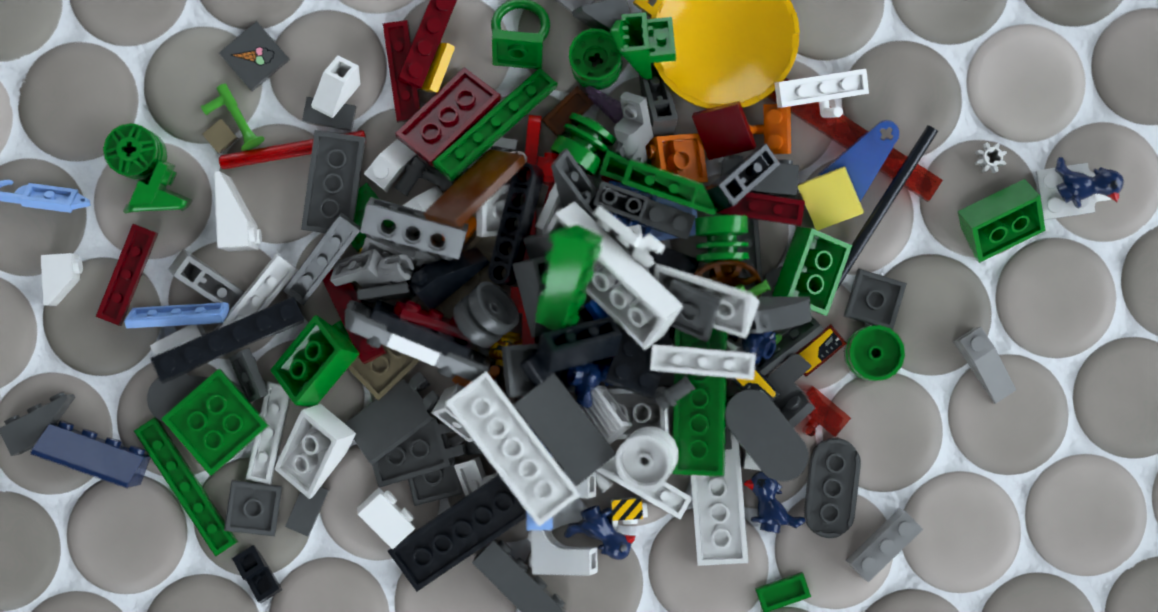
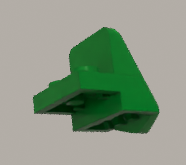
M646 12L621 14L622 19L616 20L611 27L610 33L617 50L642 78L652 79L651 63L676 61L672 17L647 19Z
M163 161L157 163L150 181H138L130 202L125 205L123 212L127 214L142 211H184L191 205L193 200L166 189L167 185L171 186L177 172L174 171L176 165Z

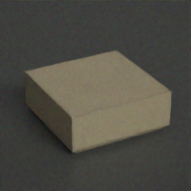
M219 119L202 134L218 154H221L239 139L223 119Z

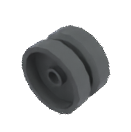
M482 282L470 291V294L455 304L453 310L458 328L466 338L480 347H491L503 335L516 327L519 321L518 309L514 301L501 287L491 282Z

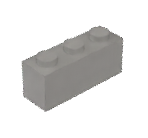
M898 509L846 561L864 580L869 582L923 529L906 511Z

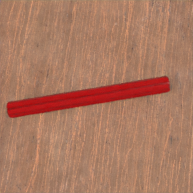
M362 130L344 133L346 135L360 136L366 138V135ZM314 139L220 155L219 164L221 169L224 170L312 154Z

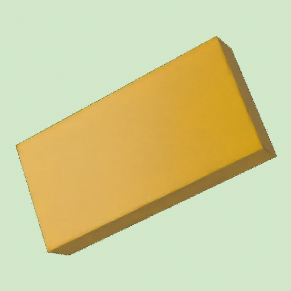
M449 43L439 44L421 90L431 93L439 91L455 46Z

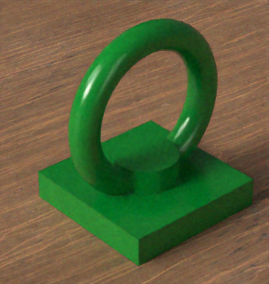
M510 0L503 3L496 9L491 19L492 65L542 69L543 42L550 31V19L547 12L542 6L531 0ZM526 9L537 15L541 25L538 33L507 31L501 29V20L505 14L512 10Z

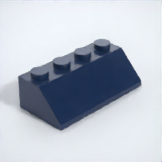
M61 420L59 423L48 425L30 453L125 488L141 485L151 458L149 455L144 454L145 450L140 447L130 445V448L121 446V441L107 437L104 440L98 438L97 432L83 429L81 432L73 429L74 424Z

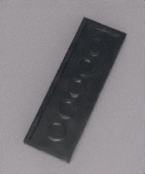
M665 247L662 254H656L653 250L649 253L655 264L649 267V273L653 277L656 264L694 275L699 264L696 258ZM670 326L665 335L652 345L671 346L675 336V328ZM622 329L618 354L612 358L605 382L653 399L663 371L650 370L652 345L644 350Z
M498 474L404 538L394 549L390 548L388 553L417 592L526 519V509L500 474Z

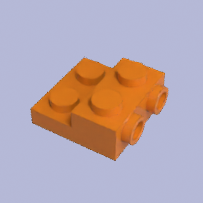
M698 133L656 136L646 145L647 158L651 159L652 166L703 184L708 182L704 148Z

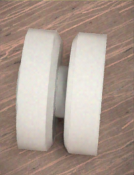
M646 426L636 429L621 444L616 454V468L620 477L627 485L638 490L658 488L668 479L678 462V448L675 440L666 431L658 427Z

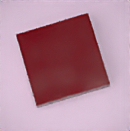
M740 101L693 113L692 119L708 160L756 148L755 140Z

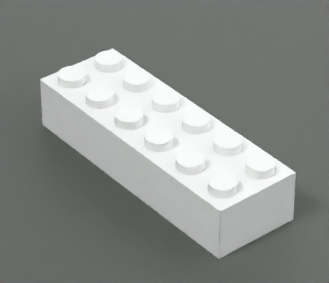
M576 202L571 203L554 214L544 234H550L577 224L603 237L600 244L601 253L594 262V274L587 284L585 292L646 350L665 335L683 308V305Z

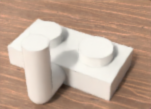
M479 457L454 465L465 497L499 474L496 472L486 476Z

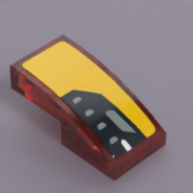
M832 324L828 325L821 334L794 353L801 355L812 366L804 373L805 377L847 344Z

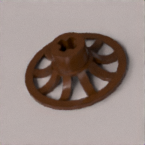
M738 260L711 262L694 273V276L732 288L739 284L748 285L754 281L756 285L762 283L758 272L752 266ZM742 268L751 274L747 278L737 277ZM711 269L709 272V278H706L701 275L707 270Z

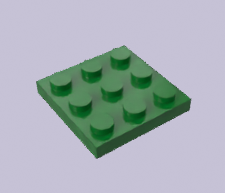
M217 369L161 418L210 476L214 475L270 426L221 369Z

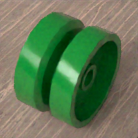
M881 325L858 329L847 339L844 347V360L849 370L858 378L868 381L886 380L894 376L902 367L905 358L904 344L899 335L891 328ZM873 349H876L878 354L873 357L871 352Z

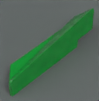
M607 150L600 175L715 216L717 209L703 183L634 159L627 160L613 151Z

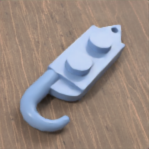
M1 180L0 188L6 185H12L13 181ZM28 183V185L18 188L14 193L0 191V201L21 204L23 207L71 213L74 209L91 206L90 200L79 194L78 189Z

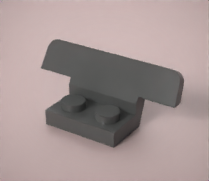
M799 354L791 355L766 378L780 394L773 403L793 428L815 409L807 394L795 383L812 367Z

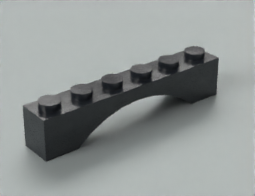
M293 296L150 359L160 382L164 384L230 352L304 323V317Z

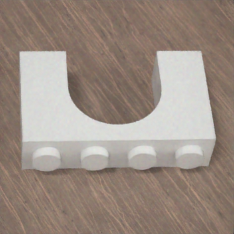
M596 471L578 486H575L570 480L580 493V496L577 498L596 496ZM529 530L528 538L532 548V552L529 555V566L532 568V574L590 576L598 572L597 547L567 546L559 542L551 530Z

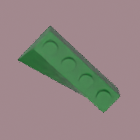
M577 224L550 233L549 241L553 243L552 251L549 250L546 256V261L550 265L542 278V283L546 285V288L539 295L536 322L553 331L577 325L580 306L586 299L585 290L594 274L593 265L601 253L600 244L602 236Z

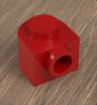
M544 153V157L538 156L537 166L542 169L544 174L543 184L547 186H554L555 184L551 165L559 156L556 153Z

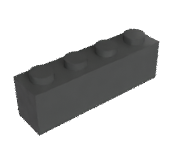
M494 539L473 560L472 563L521 612H566V609L563 607L565 602L556 593L552 596L545 589L548 585L538 575L534 578L528 572L530 567L520 557L516 560L510 554L512 549L502 539L499 542Z

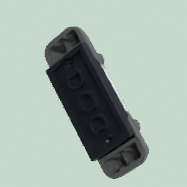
M377 299L374 308L363 303L350 300L346 307L345 328L366 337V343L373 347L380 348L383 344L438 367V373L441 375L452 377L455 374L472 382L488 371L490 367V359L486 355L471 349V342L401 319L394 311L395 306Z

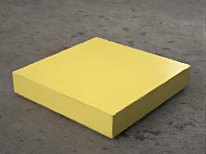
M845 166L802 182L797 186L817 231L864 213Z

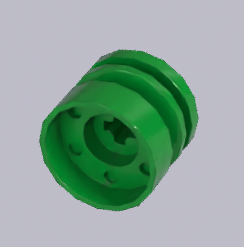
M592 28L582 31L574 38L569 47V61L576 81L589 90L600 91L612 86L622 73L623 61L622 54L617 50L611 33L603 29ZM596 59H600L601 64H597L596 67H593L592 62H595Z
M571 113L569 120L575 126L567 123L564 125V129L571 137L567 138L558 135L550 151L560 155L564 149H567L578 165L586 169L585 174L595 177L603 163L595 153L598 151L606 154L607 150L610 149L603 143L613 146L616 138L595 120L583 117L577 113Z
M133 123L122 124L113 129L105 139L103 151L107 164L115 172L129 179L137 181L150 180L157 163L167 161V149L162 139L141 125ZM134 147L136 148V152H132L131 155L128 154L129 150H132Z
M722 215L695 218L696 235L707 237V242L696 244V249H707V254L696 255L697 262L709 264L719 260H749V253L737 252V248L749 246L748 242L737 241V236L748 233L747 216Z

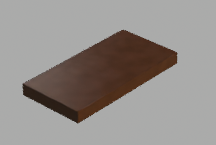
M489 149L423 213L428 221L461 228L526 163L523 155Z

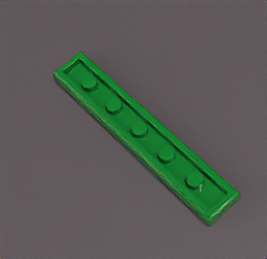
M539 68L435 159L433 166L452 182L557 88L558 83Z
M154 417L134 430V433L214 556H218L238 542L232 532L224 531V519L161 422Z

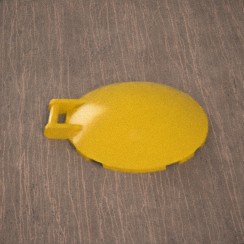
M650 0L633 1V4L641 11L646 12L651 19L672 17L676 61L657 62L654 65L662 80L675 94L698 107L710 109L740 101L742 108L753 105L775 91L774 83L784 81L795 62L799 47L800 29L797 13L791 0H657L653 6L648 3Z

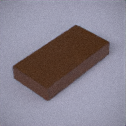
M576 86L542 119V122L556 137L558 135L562 136L566 132L564 129L565 123L574 125L569 120L571 113L583 116L594 106V103Z

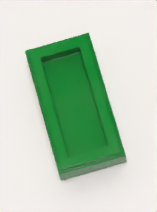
M803 572L755 588L763 612H770L811 597Z

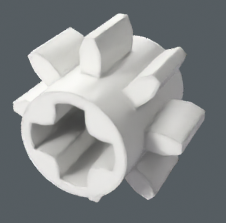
M987 142L983 144L984 151H975V154L979 157L978 161L974 164H980L983 167L982 173L991 168L994 174L998 172L997 165H1006V162L1003 161V156L1007 154V151L1002 152L999 149V143L990 147V144ZM990 153L992 154V159L995 160L991 163L989 162L990 158L986 156Z

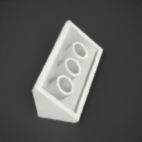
M656 264L654 278L668 292L670 284L675 278L721 298L713 328L743 338L748 336L760 302L754 294Z

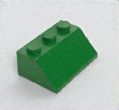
M1025 179L958 211L961 230L979 263L1046 231L1040 194Z
M796 227L772 297H810L811 311L828 316L852 245L813 228Z
M315 315L270 371L295 405L312 407L318 405L360 353L347 336Z

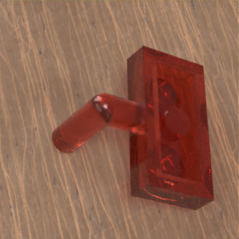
M811 386L806 391V394L815 409L808 415L811 419L803 427L802 432L804 435L814 436L816 434V427L820 425L833 437H836L851 417L814 386Z

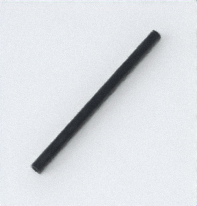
M927 125L851 244L852 248L838 288L938 133V130Z

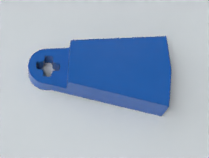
M890 120L879 122L824 168L818 176L845 166L858 199L861 202L899 139L897 124ZM892 128L891 134L893 137L891 139L888 137L882 139L880 129Z

